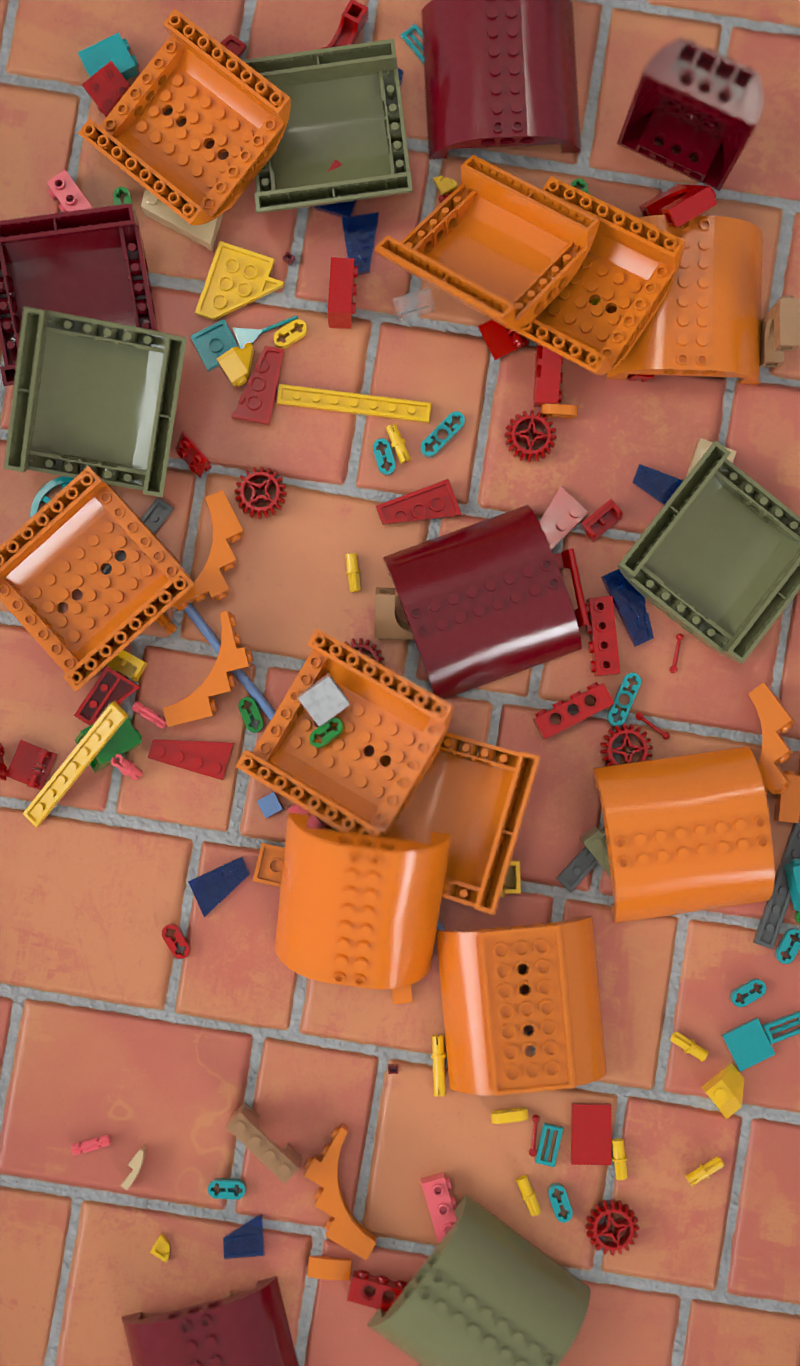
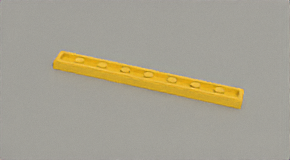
M279 384L276 402L278 405L429 423L432 404L429 402Z
M112 702L23 812V815L35 827L40 826L129 716L116 702Z

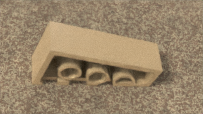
M145 189L141 203V209L145 216L164 226H168L178 234L190 238L193 242L201 244L213 252L223 217L222 214L206 224L190 225Z

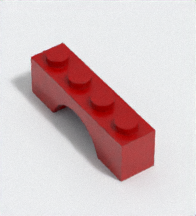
M350 0L342 13L340 24L333 39L322 49L354 44L368 21V7L355 0Z

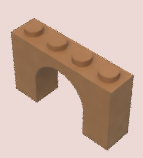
M791 295L782 296L761 320L760 367H780L784 363V351H795L800 346V298H794Z
M376 587L375 638L383 641L389 639L408 641L414 638L409 624L403 622L396 614L395 588Z
M244 1102L230 1117L226 1128L285 1184L299 1169L302 1156L288 1143L283 1148L275 1144L259 1127L257 1123L259 1115Z

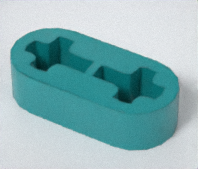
M378 439L373 444L376 463L380 473L389 476L395 471L392 450L386 439ZM381 443L383 446H387L384 449L385 455L383 456L380 450H376ZM383 459H387V463L392 464L389 471H386L385 468L382 469L384 466Z
M790 928L783 935L775 950V958L780 963L789 964L794 960L800 949V930ZM791 934H793V935L796 934V937H798V940H797V941H794V940L792 941V938H790V935H791ZM789 947V949H788V951H787V954L789 955V957H788V958H783V960H782V957H783V956L780 955L781 951L785 952V951L787 950V948Z
M753 978L735 988L730 994V1000L737 1007H745L765 994L766 985L760 979ZM754 983L761 985L759 987V992H756L755 990L749 992L754 988ZM747 993V995L742 997V1002L735 1001L737 999L736 994L744 995Z
M215 1178L208 1186L209 1195L215 1199L237 1200L242 1198L246 1192V1184L241 1179ZM215 1184H219L220 1188L226 1189H220L219 1193H216V1190L212 1188L215 1187ZM237 1184L242 1190L239 1191V1194H236L235 1190L229 1188H234Z
M553 1183L548 1188V1196L555 1217L560 1222H568L571 1220L573 1212L566 1190L562 1184ZM556 1188L562 1191L560 1192L561 1200L558 1201L556 1196L552 1195ZM562 1204L565 1210H569L564 1217L562 1214H558L561 1212L559 1205Z

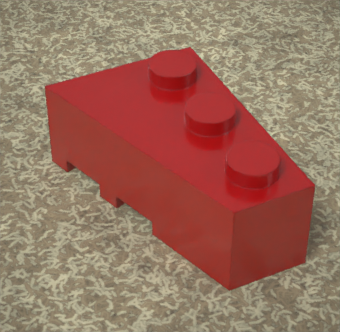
M331 257L328 296L329 328L352 329V314L356 313V302H353V296H357V284H354V278H358V266H355L354 258Z
M540 344L536 348L533 407H541L543 404H558L562 399V391H559V385L563 380L561 364L563 365L564 357Z
M107 665L74 716L90 726L100 718L112 702L120 704L141 686Z

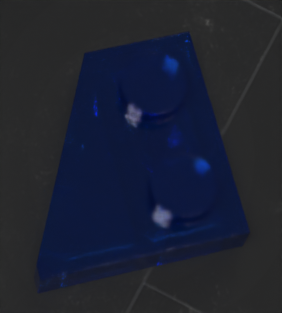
M262 1214L223 1237L224 1259L265 1255Z

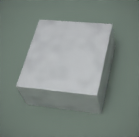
M329 673L298 695L299 701L319 727L350 705L349 699Z

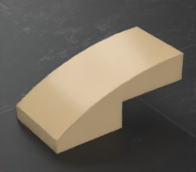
M145 1145L140 1148L128 1163V1166L133 1170L121 1184L126 1191L135 1180L143 1165L147 1150Z

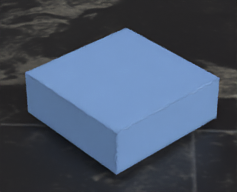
M275 792L257 801L265 818L283 809Z

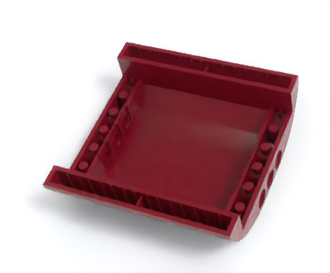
M432 0L422 9L429 160L448 159L449 149L561 144V154L581 152L573 4L571 0Z
M132 203L0 221V344L5 365L1 366L0 370L3 386L14 385L24 307L67 313L158 331L144 244Z
M528 505L383 557L429 678L432 693L442 700L582 649L579 628L568 592L542 526Z
M277 1276L257 1281L255 1290L145 1319L142 1312L122 1317L133 1366H299Z

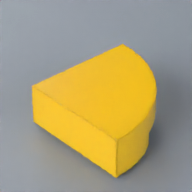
M437 176L433 178V182L443 196L454 191L459 186L455 180L447 177Z
M161 1233L150 1253L167 1263L170 1256V1244L168 1239Z

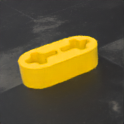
M296 319L277 330L273 336L275 345L280 349H285L305 337L307 334L306 323L303 320ZM296 325L302 327L301 333H299L298 331L294 332ZM280 335H282V337H286L285 343H283L282 341L278 342Z
M527 1107L499 1109L490 1112L493 1124L529 1119Z

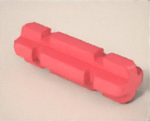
M136 701L132 706L134 712L140 713V716L152 723H156V726L164 729L167 725L164 717H160L158 713L148 707H144L142 703Z
M103 1135L100 1138L96 1137L82 1143L73 1144L71 1151L74 1156L80 1155L82 1152L87 1153L100 1149L101 1146L102 1148L107 1147L111 1144L109 1135Z

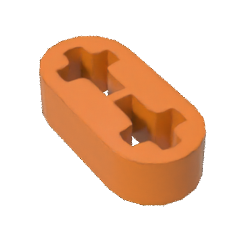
M543 404L541 406V416L547 415L551 418L567 419L577 418L578 407L563 404Z

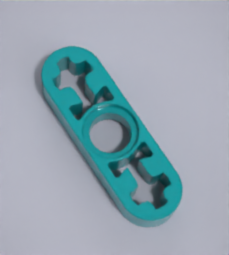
M452 412L421 443L420 451L423 456L427 458L435 456L463 428L465 417L461 412ZM454 417L455 419H457L459 417L460 425H458L457 423L452 426V430L454 431L451 432L448 426L452 424V418ZM439 430H446L448 437L444 440L439 439L437 432ZM434 437V439H435V441H436L437 443H435V444L433 445V448H432V449H433V452H431V451H427V452H426V451H425V449H426V446H425V445H426V444H427L428 446L431 445V444L433 443V441H434V440L431 439V438Z
M629 673L624 676L613 701L615 704L611 705L607 714V720L611 725L620 726L625 722L641 686V678L638 674ZM632 677H634V681L637 682L636 685H632L630 688V691H634L633 694H631L629 691L622 690L623 687L625 689L628 688L629 682L627 681V679H631ZM621 694L629 696L630 700L627 705H622L619 702ZM615 705L626 709L625 712L623 710L620 711L619 717H621V721L617 720L616 723L614 718L611 717L612 714H616L618 711Z

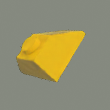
M251 342L245 344L243 349L238 346L233 347L217 358L220 369L233 388L244 385L248 381L247 378L250 377L254 356V348Z
M732 1063L701 1087L726 1119L742 1107L744 1077Z

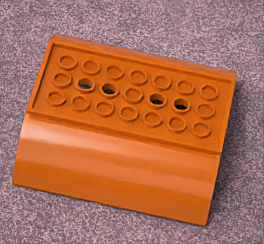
M174 9L163 23L170 34L166 42L102 124L99 126L89 118L78 134L186 222L197 226L206 224L219 217L226 210H230L277 151V146L283 137L290 117L291 98L177 9ZM173 108V112L169 116H165L166 109ZM181 119H187L184 126H178ZM209 141H215L211 149L206 148V144ZM223 152H229L225 160H220V155Z
M551 176L542 190L599 219L598 230L586 258L569 284L534 320L519 329L512 330L597 375H604L614 369L622 360L624 361L667 297L666 294L674 280L682 258L685 240ZM594 298L600 299L597 305L590 304V301ZM611 306L617 308V310L614 313L606 312V310Z
M89 466L0 546V601L65 672L63 678L76 692L195 585L171 552L128 504ZM119 551L126 553L124 561L120 562L117 560L116 555ZM105 564H110L112 570L109 574L105 575L102 572V567ZM76 590H81L83 593V597L79 601H76L73 597ZM62 603H67L68 611L62 614L59 611V606Z
M316 628L307 643V646L312 648L310 655L253 752L245 749L235 767L341 832L383 838L403 813L438 753L452 718L453 706ZM329 673L349 699L350 705L334 716L343 721L345 727L343 733L326 747L317 748L311 745L309 737L318 727L315 720L299 701L298 695ZM333 722V727L328 732L333 730V728L337 727L339 723L336 724ZM326 734L322 736L317 735V740L315 742L322 743V737H324ZM368 746H373L375 750L371 757L365 755V749ZM384 756H390L391 764L387 767H384L381 763Z
M592 915L573 917L572 921L465 931H457L456 928L436 930L450 1089L467 1094L508 1095L574 1088L597 1081L607 1074ZM522 963L528 965V971L525 974L517 972V967ZM522 984H528L530 991L523 995L519 993V987ZM525 1025H532L534 1031L530 1035H525L523 1027ZM526 1046H535V1053L533 1055H526L524 1052Z

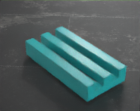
M414 24L403 32L400 37L424 65V56L407 37L409 35L424 53L422 43L413 35L412 31L415 30L422 40L423 32Z
M800 1011L762 1025L770 1044L800 1033L799 1027L772 1037L775 1033L800 1024ZM798 1017V1020L792 1021L785 1025L769 1030V1028L777 1026L779 1024H782L784 1022H787Z
M543 1122L535 1163L555 1167L563 1132L562 1126ZM547 1129H550L544 1153L543 1160H541V1154L543 1150ZM555 1130L557 1131V1136L550 1162L548 1161V1156Z

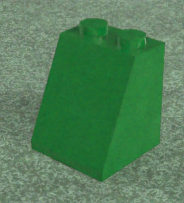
M130 716L126 718L89 764L94 773L111 764L112 757L118 759L115 757L116 754L124 756L142 743L141 734L137 729L133 728ZM94 724L80 731L75 739L77 745Z

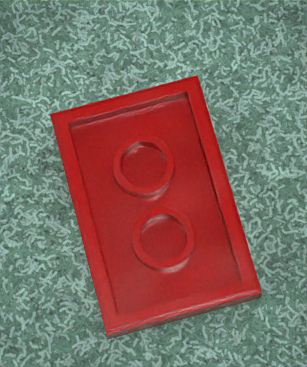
M571 1103L572 1165H611V1103Z

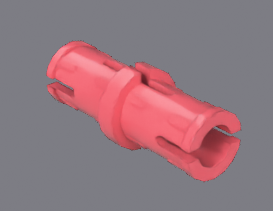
M120 754L115 755L118 760L112 757L111 764L117 767L123 775H128L133 780H139L137 776L142 777V770L137 768L131 760H126Z

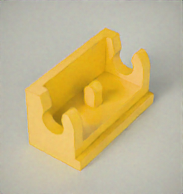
M122 650L107 665L138 682L148 663Z

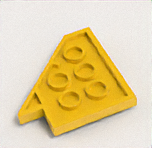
M220 241L195 314L214 321L284 286L283 281L270 277L275 260Z

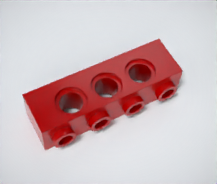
M595 682L587 686L588 691L582 694L578 691L570 695L571 700L564 703L562 699L553 704L554 708L548 712L546 709L535 713L536 718L532 720L542 739L545 740L615 704L605 684L599 685ZM587 695L594 698L592 706H588L585 703ZM570 704L577 707L575 715H570L567 711ZM553 713L558 714L560 717L558 724H553L550 721V716Z
M365 1270L353 1271L347 1301L375 1309L381 1308L387 1312L408 1283L402 1280H397V1282L391 1281L383 1275L376 1277L370 1275ZM372 1285L375 1287V1290L368 1292L365 1290V1287ZM386 1291H393L395 1293L392 1297L384 1295Z

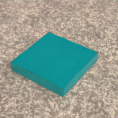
M225 319L190 336L207 371L219 366L217 362L218 357L231 348L238 346Z
M754 1018L722 1034L740 1072L775 1055L758 1018Z

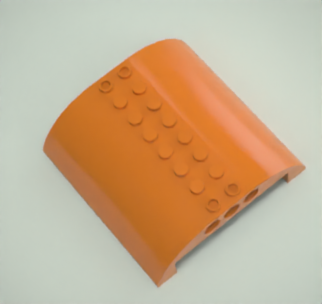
M472 155L461 165V185L401 242L387 235L375 246V251L387 261L505 327L519 329L534 320L575 276L591 248L600 220Z
M664 215L639 217V219L685 240L684 250L677 273L666 294L667 297L624 361L622 360L614 369L606 373V380H626L629 374L735 377L740 378V384H760L762 231L756 225L745 220L723 216L698 215L677 228L669 227ZM614 306L609 307L608 313H614L617 308Z
M446 732L438 753L403 813L383 838L429 844L431 831L451 834L442 897L495 915L541 757L522 751L519 753ZM390 756L382 758L381 763L384 767L391 764Z
M749 746L593 768L595 788L600 790L614 903H611L613 923L770 900L774 889L775 867L769 813L760 770Z
M289 812L275 940V952L282 963L297 974L312 980L368 989L401 988L425 977L431 969L451 834L431 831L430 841L427 844L308 828L309 815Z

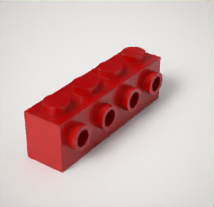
M613 596L589 598L585 605L590 624L586 626L587 634H590L591 642H588L589 653H592L593 661H590L591 673H594V677L620 674Z

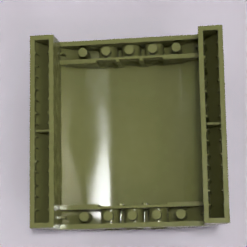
M394 39L242 60L291 98L290 117L283 137L277 146L278 149L255 177L257 193H254L257 214L413 193ZM335 159L342 164L341 167L328 171Z
M24 307L4 469L19 472L32 470L75 478L89 466L109 485L143 490V494L163 497L187 338L110 321Z
M715 440L620 561L618 568L639 593L683 629L721 655L743 664L800 590V517L729 461L727 457L731 452Z
M466 1195L454 1210L457 1221L387 1313L379 1308L368 1323V1327L421 1366H557L571 1347L583 1324L589 1306L590 1288Z

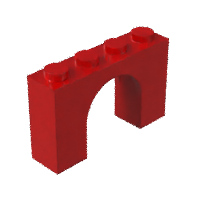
M677 184L642 204L639 208L643 217L664 215L668 226L677 228L717 205L716 193L712 187L706 185Z

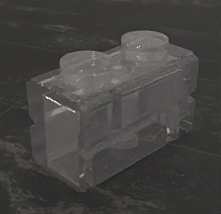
M430 287L393 298V308L398 323L435 312V302Z

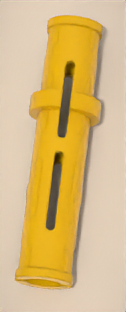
M438 1034L431 1036L433 1095L438 1097V1094H440V1097L446 1096L444 1063L446 1053L444 1052V1035L440 1034L438 1036Z

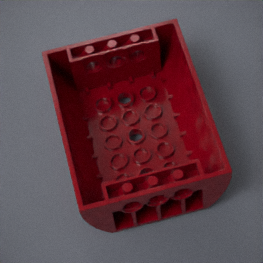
M684 38L675 40L658 51L643 70L617 144L720 191L757 127L761 116L763 89L759 73L749 66L736 63L732 58L717 54L710 48L701 47L693 40H686ZM654 142H660L662 146H657ZM671 150H677L679 154H674ZM689 158H694L697 162H691Z

